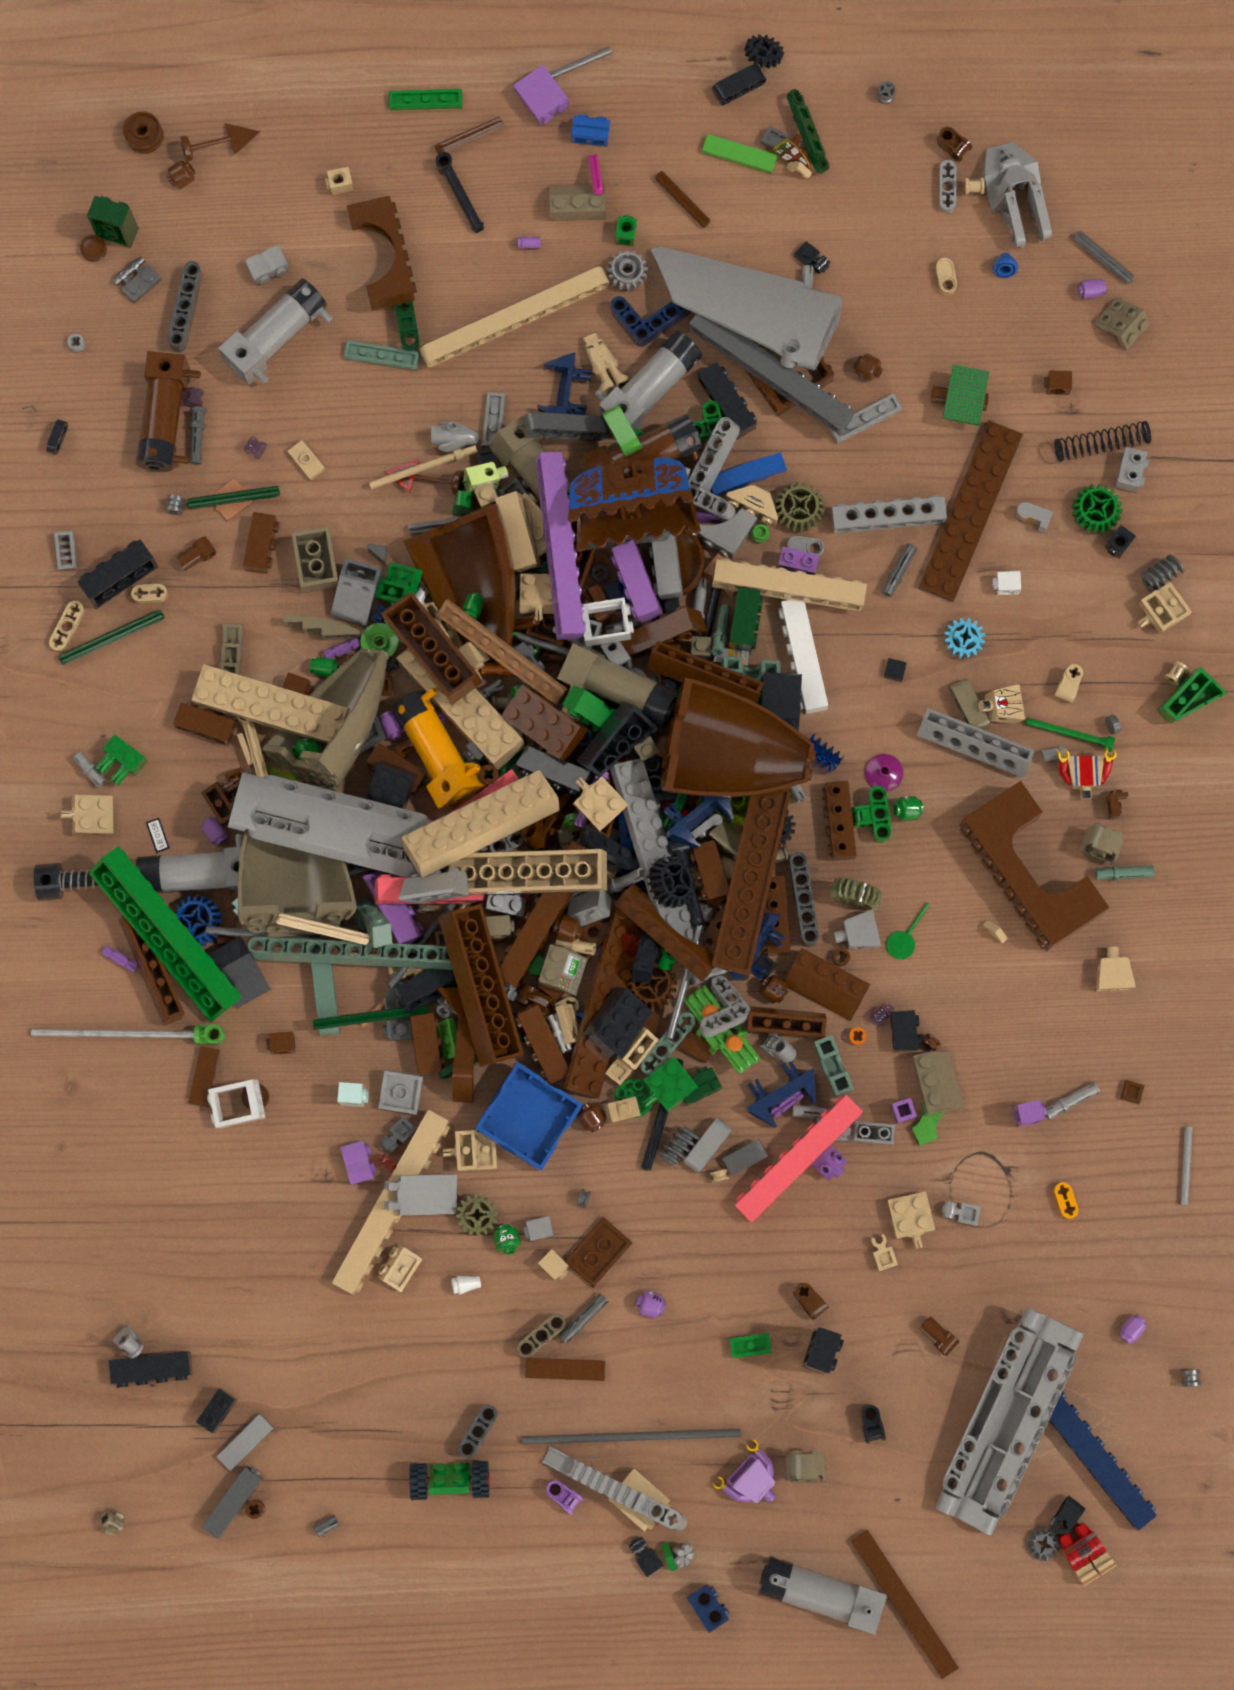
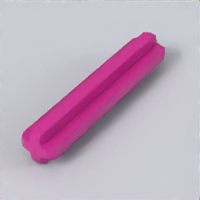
M596 154L589 155L588 162L593 192L595 195L602 194L603 184L598 156Z

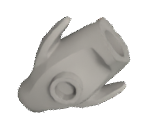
M443 422L440 426L432 425L431 427L432 448L438 446V449L444 452H452L467 445L473 446L479 441L478 432L456 422Z

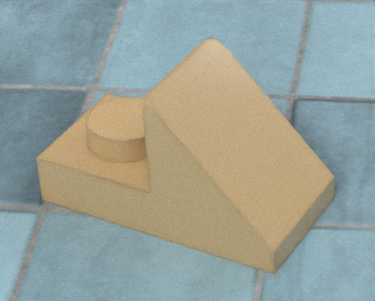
M636 1097L601 1105L606 1117V1124L641 1116Z

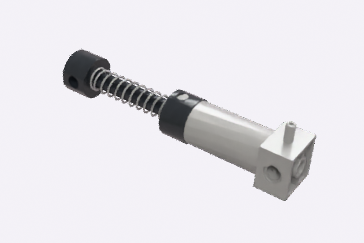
M236 834V847L224 848V852L138 856L135 866L139 868L140 873L152 884L153 889L157 893L229 888L231 891L238 890V868L243 834ZM60 863L36 864L34 867V889L38 901L63 899L65 888L72 890V888L77 887L79 890L80 887L87 889V887L92 886L94 889L95 886L99 885L88 873L90 869H87L86 872L82 869L79 872L72 870L71 873L65 870L63 873ZM51 878L50 884L47 885V881Z

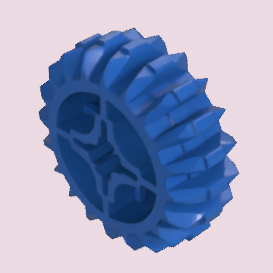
M195 895V898L189 896L188 902L181 900L183 906H176L178 912H175L177 918L184 926L185 921H187L190 934L201 946H206V941L212 943V936L217 938L218 935L206 934V930L201 935L197 936V934L207 926L219 927L218 924L223 923V920L218 919L223 915L221 912H217L219 906L214 905L213 900H208L205 896L201 898L199 895ZM197 907L192 914L187 915L193 908ZM205 910H207L209 914V922H207ZM191 919H197L203 922V924L195 923L194 921H191Z

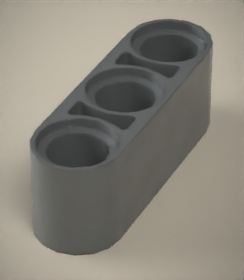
M486 1405L479 1411L459 1445V1453L462 1457L471 1458L477 1453L498 1417V1411L494 1406ZM487 1408L494 1411V1417L491 1420H486L483 1416V1412ZM475 1426L483 1428L484 1433L481 1437L474 1436L473 1429ZM466 1443H470L473 1446V1452L470 1455L465 1454L462 1450L463 1445Z

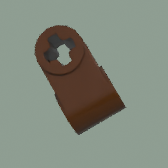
M943 127L937 138L938 146L958 162H961L964 154L973 148L966 138L962 137L951 127ZM942 136H948L950 140H945Z
M542 819L521 829V837L533 850L540 849L545 843Z
M799 1283L794 1287V1297L812 1320H815L829 1308L826 1302L808 1283ZM800 1287L807 1289L805 1292L807 1296L799 1295Z

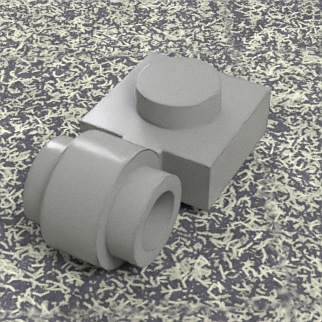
M945 1201L941 1211L943 1213L942 1217L954 1219V1216L958 1215L957 1222L973 1226L978 1225L980 1206L961 1203L960 1209L956 1207L957 1203Z

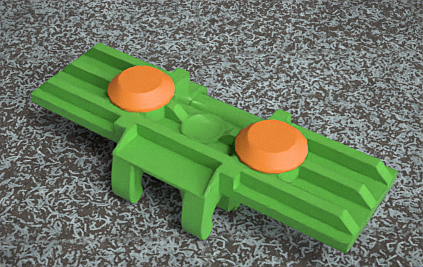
M703 986L684 999V1003L700 1023L705 1017L725 1009L720 1006L706 986ZM740 1024L732 1027L737 1035H733L728 1029L712 1037L704 1036L710 1044L709 1052L713 1055L720 1049L738 1074L761 1059L745 1038L749 1034L748 1031H744ZM699 1028L696 1034L699 1038H701L703 1035L700 1033Z

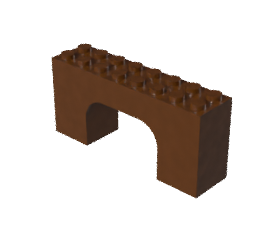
M1019 781L964 817L959 825L961 827L959 830L964 838L968 837L972 844L970 846L976 854H980L983 866L987 870H991L995 883L998 886H1002L1006 899L1012 901L1016 906L1014 910L1017 915L1025 919L1027 922L1025 923L1026 928L1030 933L1034 932L1038 938L1036 941L1040 948H1045L1048 951L1103 915L1110 907L1088 876L1061 893H1048L1038 886L1015 853L1012 840L1016 833L1038 820L1043 811L1022 781Z

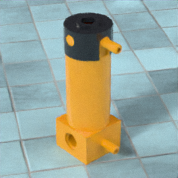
M432 687L427 692L420 690L408 694L400 699L393 706L392 710L432 778V781L426 787L438 809L461 806L487 784L482 782L479 777V770L481 768L478 764L474 762L464 763L430 701L437 693V689Z

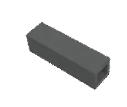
M253 1466L251 1468L245 1467L202 1528L215 1538L220 1539L262 1482L261 1472Z

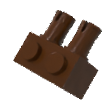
M238 775L225 784L215 782L201 792L221 825L227 826L229 824L235 801L231 798V793L238 789L241 779Z

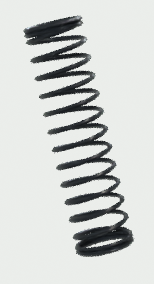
M1145 420L1139 421L1137 426L1131 423L1130 427L1126 424L1123 428L1117 426L1115 430L1110 427L1108 431L1103 429L1101 433L1096 430L1094 435L1092 432H1089L1087 436L1082 433L1080 438L1074 435L1073 440L1070 436H1067L1066 441L1063 438H1057L1054 441L1057 460L1063 462L1064 452L1060 441L1062 439L1065 444L1067 460H1070L1067 439L1069 438L1072 442L1074 458L1077 459L1074 438L1076 436L1079 440L1081 456L1084 458V450L1081 443L1082 435H1084L1087 442V451L1089 456H1091V447L1088 441L1089 434H1091L1094 439L1095 453L1098 455V445L1095 439L1096 432L1101 437V447L1103 453H1105L1103 431L1108 435V445L1112 452L1111 429L1115 433L1116 447L1120 450L1117 428H1120L1125 448L1127 447L1124 434L1125 426L1129 430L1130 444L1134 447V439L1131 432L1132 425L1136 428L1137 442L1141 446V437L1138 430L1139 423H1141L1144 442L1150 444L1152 439L1150 426Z

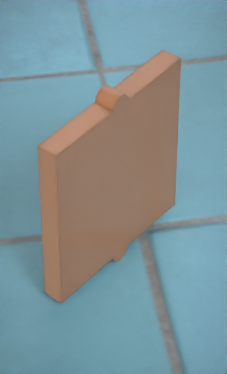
M234 478L212 495L246 490V488H242ZM253 500L216 505L215 507L216 511L220 512L228 522L252 504Z

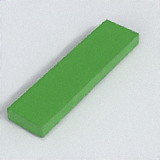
M707 134L702 149L704 154L772 174L777 160L776 154Z

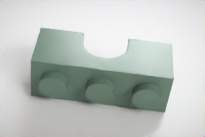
M724 656L722 662L723 667L763 682L764 672L781 673L780 661L761 660V664L755 668L745 667L741 657Z
M363 898L356 901L355 924L361 931H367V934L370 936L369 942L373 948L392 944L391 923L372 898Z
M833 1035L815 1041L813 1046L834 1098L853 1092V1084L841 1062L840 1052Z

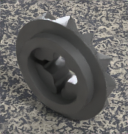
M1039 1528L1029 1535L1027 1548L1035 1559L1047 1561L1054 1558L1059 1551V1540L1053 1531ZM1046 1537V1543L1051 1548H1044L1041 1552V1546L1035 1543V1541H1043Z

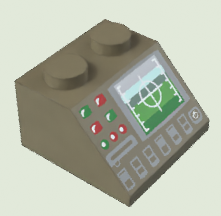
M550 944L538 981L539 985L576 996L588 959L570 950Z

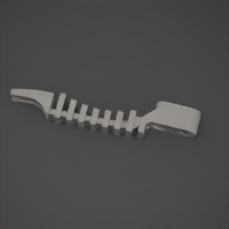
M551 1446L549 1447L542 1463L672 1530L682 1531L686 1527L687 1519L682 1513L614 1480ZM661 1507L662 1513L656 1517L655 1511ZM674 1518L678 1520L677 1524L673 1522Z

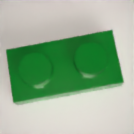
M769 1333L730 1338L732 1359L772 1353Z

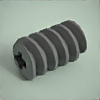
M1169 554L1166 556V559H1161L1160 563L1156 562L1153 567L1150 566L1147 571L1144 570L1141 573V577L1147 590L1152 593L1154 592L1153 586L1159 590V583L1165 586V579L1171 582L1173 580L1171 575L1177 578L1179 576L1177 571L1179 570L1183 574L1185 570L1181 562L1175 556Z
M684 1126L685 1128H677L680 1134H672L675 1140L668 1139L670 1146H663L665 1153L658 1152V1155L673 1168H675L674 1163L681 1165L679 1157L686 1158L683 1154L684 1151L691 1152L688 1145L695 1147L693 1139L700 1140L686 1126Z

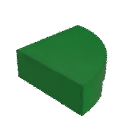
M663 1543L661 1548L669 1570H677L669 1543Z

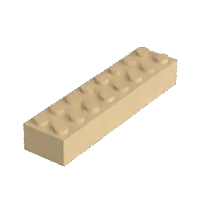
M407 649L396 657L400 667L422 691L427 692L432 687L437 689V693L431 698L433 703L469 742L472 741L479 748L488 763L496 767L497 770L526 747L523 739L476 688L451 706Z
M204 664L192 697V701L196 705L298 736L314 739L325 744H329L350 712L349 708Z
M538 770L401 837L404 851L421 878H424L559 811L558 796L541 771Z
M602 849L472 853L449 865V869L459 868V871L467 873L469 895L607 891V852Z

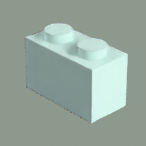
M339 1082L337 1102L341 1106L364 1107V1104L368 1103L369 1091H367L363 1084Z

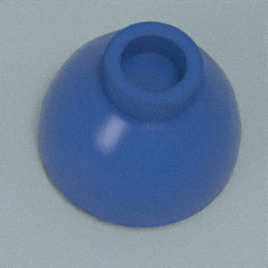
M1002 253L994 261L992 270L998 277L1009 278L1018 272V263L1009 253Z

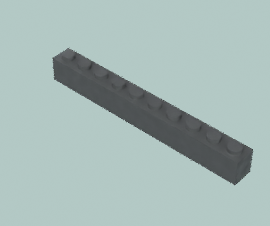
M698 314L689 323V331L839 436L853 419L854 412L849 405L840 403L833 394H827L819 384L807 380L803 373H797L792 368L782 366L777 356L773 352L761 348L762 346L759 343L751 341L749 338Z

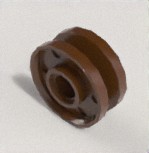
M146 111L136 112L125 120L123 135L128 146L134 152L149 154L161 146L163 130L158 119L153 114ZM142 131H147L144 135H140Z

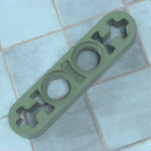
M685 1012L679 1017V1027L683 1024V1017L685 1019L690 1017L691 1025L686 1024L683 1030L686 1031L684 1034L676 1027V1032L680 1034L678 1041L672 1042L667 1038L666 1031L641 1063V1070L644 1074L650 1075L661 1067L693 1029L695 1018L691 1013ZM660 1046L666 1047L668 1050L667 1055L663 1057L658 1056L656 1053L657 1048ZM653 1054L661 1062L658 1064L656 1061L653 1064L655 1068L653 1071L651 1069L646 1071L645 1063L652 1062L653 1058L650 1056Z

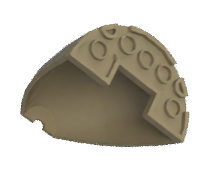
M360 649L309 695L347 707L350 710L329 744L319 742L322 754L303 751L299 756L302 760H297L292 755V747L295 746L298 739H305V737L282 730H277L261 750L279 766L282 765L285 768H290V774L296 778L304 779L310 782V785L336 791L353 766L370 734L379 708L389 655L383 650Z
M255 811V812H258V813H262V814H266V815H270V816H274V817H278V818H282V819H286V820H289V821H293V822H297V823H301V824L307 825V823H303V822H299V821H295V820H291V819H287V818L275 816V815L268 814V813H264V812H260V811ZM246 829L239 861L238 914L241 924H245L249 931L256 934L265 932L268 937L278 938L309 936L316 933L277 924L276 918L278 913L339 926L341 920H348L357 909L355 896L344 861L252 838L248 834L249 829Z

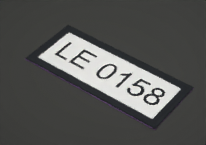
M160 818L146 822L156 853L169 849L170 847Z

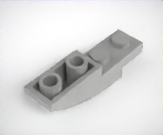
M856 1121L836 1141L894 1145L895 1125Z

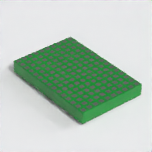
M953 364L942 419L979 426L990 371Z

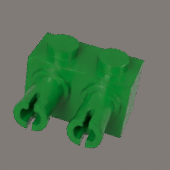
M114 734L103 748L106 755L95 768L105 775L112 764L118 762L120 767L110 777V780L120 786L129 773L137 776L148 761L137 750Z

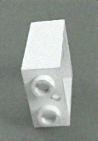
M625 598L583 604L584 612L582 618L586 623V631L584 633L586 647L631 639L630 633H634L632 621L628 622L627 615H631L629 603L625 604ZM622 609L625 632L592 637L589 614Z
M252 1079L208 1089L207 1099L212 1107L211 1120L215 1128H225L266 1118L258 1080ZM246 1087L251 1115L223 1121L218 1093Z

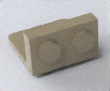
M1116 298L1095 321L1097 328L1115 335L1121 348L1128 350L1150 325L1144 309L1119 298Z

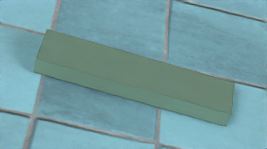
M347 340L343 358L344 360L417 371L420 352Z

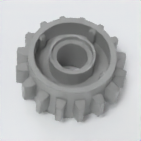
M626 250L624 253L619 251L617 256H612L613 262L609 261L608 266L610 268L607 269V274H610L609 281L613 280L614 287L619 286L620 290L624 288L629 291L631 288L636 290L638 285H643L642 279H647L645 273L648 272V267H645L646 260L642 261L641 254L636 255V251L628 252ZM625 268H630L632 271L630 273H625L623 270Z

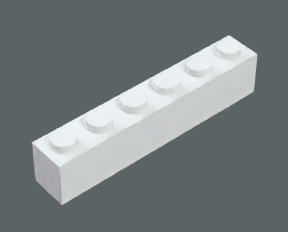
M782 601L780 608H778L779 618L783 619L785 625L782 626L783 635L788 638L789 644H786L788 655H791L793 662H790L792 673L802 674L800 709H804L805 714L827 710L828 701L805 602Z

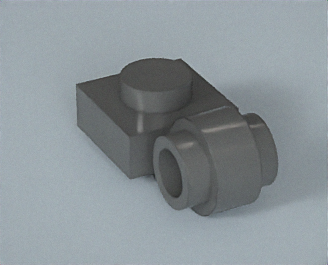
M402 1116L389 1129L393 1136L387 1134L380 1141L381 1148L391 1154L399 1146L397 1140L404 1144L417 1129Z

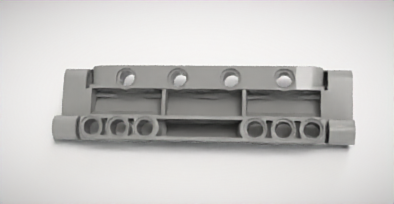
M242 772L228 828L244 832L246 829H249L248 834L257 840L412 878L411 875L418 874V871L403 849L370 840L404 848L401 837L434 821L421 813L273 775L260 777ZM255 811H260V812L272 814V815H275V816H279V817H283V818H287V819H291V820H295V821L307 823V825L301 824V823H297V822H293V821H289V820L282 819V818H278V817H274V816H270V815H266V814H262V813H258V812H255Z
M1026 1307L1019 1326L1011 1332L944 1477V1489L935 1505L937 1510L947 1515L955 1516L988 1535L993 1534L1000 1517L1005 1515L1074 1367L1077 1359L1075 1353L1084 1336L1083 1333ZM1024 1334L1025 1338L1023 1342H1020V1336ZM1036 1337H1038L1037 1340H1036V1342H1035V1344H1034V1347H1033V1349H1032V1351H1031V1353H1030V1355H1029V1358H1028V1360H1027V1362H1026V1364H1025V1366H1024V1368H1023V1371H1022V1373H1021V1375H1020V1377H1019V1379H1018V1381H1017V1384H1016V1386H1014L1015 1383H1016V1380H1017V1378H1018V1376H1019V1374H1020V1372H1021V1370H1022V1367H1023V1365H1024V1363H1025V1361H1026V1359H1027V1356H1028V1354H1029V1352H1030V1350H1031V1348H1032V1346H1033V1343H1034ZM1016 1352V1358L1012 1361V1354ZM1007 1370V1371H1008V1375H1007V1377L1004 1379L1003 1374H1004V1372ZM1054 1372H1057V1378L1053 1380L1052 1376ZM1040 1408L1041 1412L1040 1415L1037 1417L1036 1410ZM973 1443V1444H974V1449H973V1451L971 1452V1451H970V1445ZM1023 1444L1024 1450L1020 1454L1019 1448ZM986 1446H988L987 1449H986V1451H985V1453H984V1455H983V1458H982V1460H981V1462H980V1464H979V1466H978V1469H977V1471H976V1473H975V1475H974V1477H973V1479H972V1482H971V1484H970V1486H969V1488H968V1490H967V1493H966V1495H964V1494H965V1491H966V1489H967V1487H968V1485H969V1483H970V1481H971V1478H972V1476H973V1474H974V1472H975V1470H976V1468H977V1465H978V1463H979V1461H980V1459H981V1457H982V1454H983V1452H984ZM965 1461L966 1467L962 1470V1463ZM955 1480H957L956 1488L953 1487ZM1004 1481L1007 1482V1487L1005 1490H1003L1002 1487Z

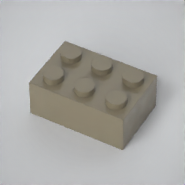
M329 527L291 533L302 592L307 593L337 587L339 577Z

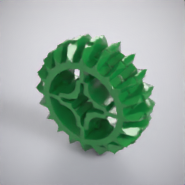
M1091 484L1089 489L1085 486L1082 489L1083 492L1078 491V497H1074L1073 502L1075 504H1072L1071 508L1075 510L1072 512V516H1078L1075 519V523L1081 522L1080 528L1086 526V532L1093 529V534H1096L1099 529L1100 533L1103 534L1105 529L1110 531L1112 526L1116 527L1117 521L1121 519L1119 514L1123 512V509L1119 508L1122 506V502L1117 501L1120 496H1113L1114 489L1109 492L1108 485L1102 489L1101 484H1098L1097 488ZM1087 499L1089 508L1084 513L1083 501ZM1110 505L1112 514L1110 518H1107L1105 509ZM1096 506V508L1099 507L1101 509L1096 511L1094 507Z

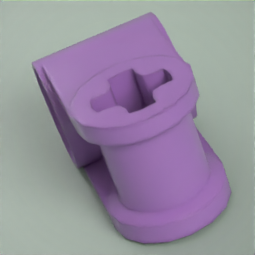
M551 1480L546 1486L549 1497L571 1515H573V1510L578 1503L584 1500L578 1493L568 1488L559 1480ZM552 1484H559L561 1486L559 1494H551L549 1489Z

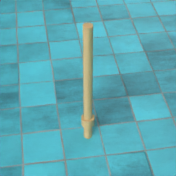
M473 445L462 450L459 448L453 450L454 452L371 481L369 482L370 487L374 489L453 460H462L465 456L476 453V446Z

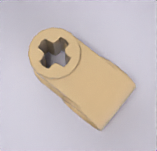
M1072 664L1065 670L1054 696L1073 703L1083 676L1081 666ZM1072 671H1075L1076 676L1074 678L1071 677Z

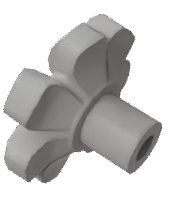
M684 1543L681 1549L675 1547L672 1550V1554L677 1556L674 1559L677 1567L682 1568L684 1565L687 1567L690 1563L689 1559H693L694 1553L692 1552L693 1546L691 1544Z

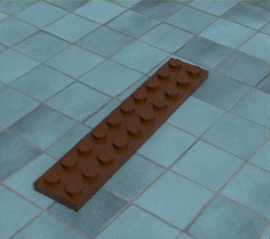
M988 420L919 589L954 602L1023 436L1022 433Z
M786 788L750 796L712 961V966L715 968L750 976L792 789Z
M617 901L614 902L563 1087L564 1089L597 1099L600 1097L610 1057L583 1033L614 987L627 988L629 990L630 986H626V983L631 982L628 976H632L630 969H633L643 929L615 905Z

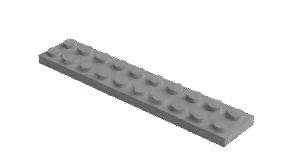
M635 759L615 764L610 768L617 793L628 804L623 810L639 865L644 868L643 871H646L648 876L652 864L659 858L671 856V850L665 837L666 833L662 827V820L644 762L641 759ZM646 877L644 882L649 898L660 916L679 934L688 940L693 939L695 928L687 903L677 908H664L663 904H658V899H653L654 894L649 892L651 886L647 885L650 880Z

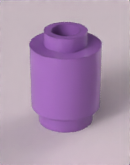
M1097 278L1081 281V285H1078L1079 296H1082L1083 299H1089L1106 294L1105 280Z
M393 711L385 712L379 716L380 724L387 739L396 740L402 737L404 729Z
M210 817L202 823L204 826L201 829L212 844L214 843L216 846H219L229 839L227 836L228 832L219 823L217 818L213 819Z
M1138 1314L1135 1317L1130 1315L1120 1329L1119 1336L1132 1345L1147 1328L1145 1325L1146 1320Z

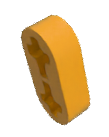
M1061 1182L1054 1187V1197L1061 1216L1065 1219H1072L1078 1214V1205L1071 1186L1068 1183ZM1060 1186H1062L1063 1189L1067 1188L1068 1192L1065 1193L1066 1200H1064L1062 1194H1058ZM1065 1202H1068L1069 1207L1074 1208L1071 1216L1069 1213L1064 1212L1067 1208Z

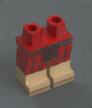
M1082 1522L1074 1527L1079 1535L1078 1538L1072 1540L1069 1533L1058 1537L1062 1546L1061 1551L1081 1585L1086 1586L1099 1577L1098 1574L1103 1575L1117 1565L1109 1556L1095 1532Z

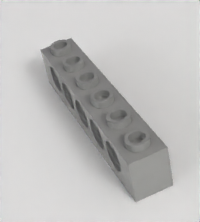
M932 495L924 499L912 497L910 500L892 499L891 502L876 500L869 504H865V502H856L854 505L848 506L843 503L837 504L835 507H832L831 518L833 534L945 524L947 513L945 497ZM928 507L931 512L924 513L921 508ZM909 509L912 514L906 515L902 510ZM884 511H891L893 513V516H886L884 514ZM871 512L875 517L867 518L865 513ZM853 514L856 516V519L849 520L846 516Z
M929 708L926 710L917 733L919 737L1024 778L1035 751Z

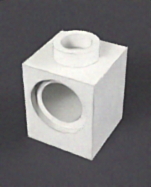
M1020 571L997 572L996 577L992 581L993 589H996V595H1019L1021 591Z

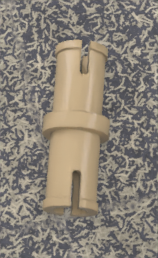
M557 938L555 944L557 947L570 950L576 954L584 953L593 956L596 952V948H593L596 947L595 943L582 942L577 938L574 942Z

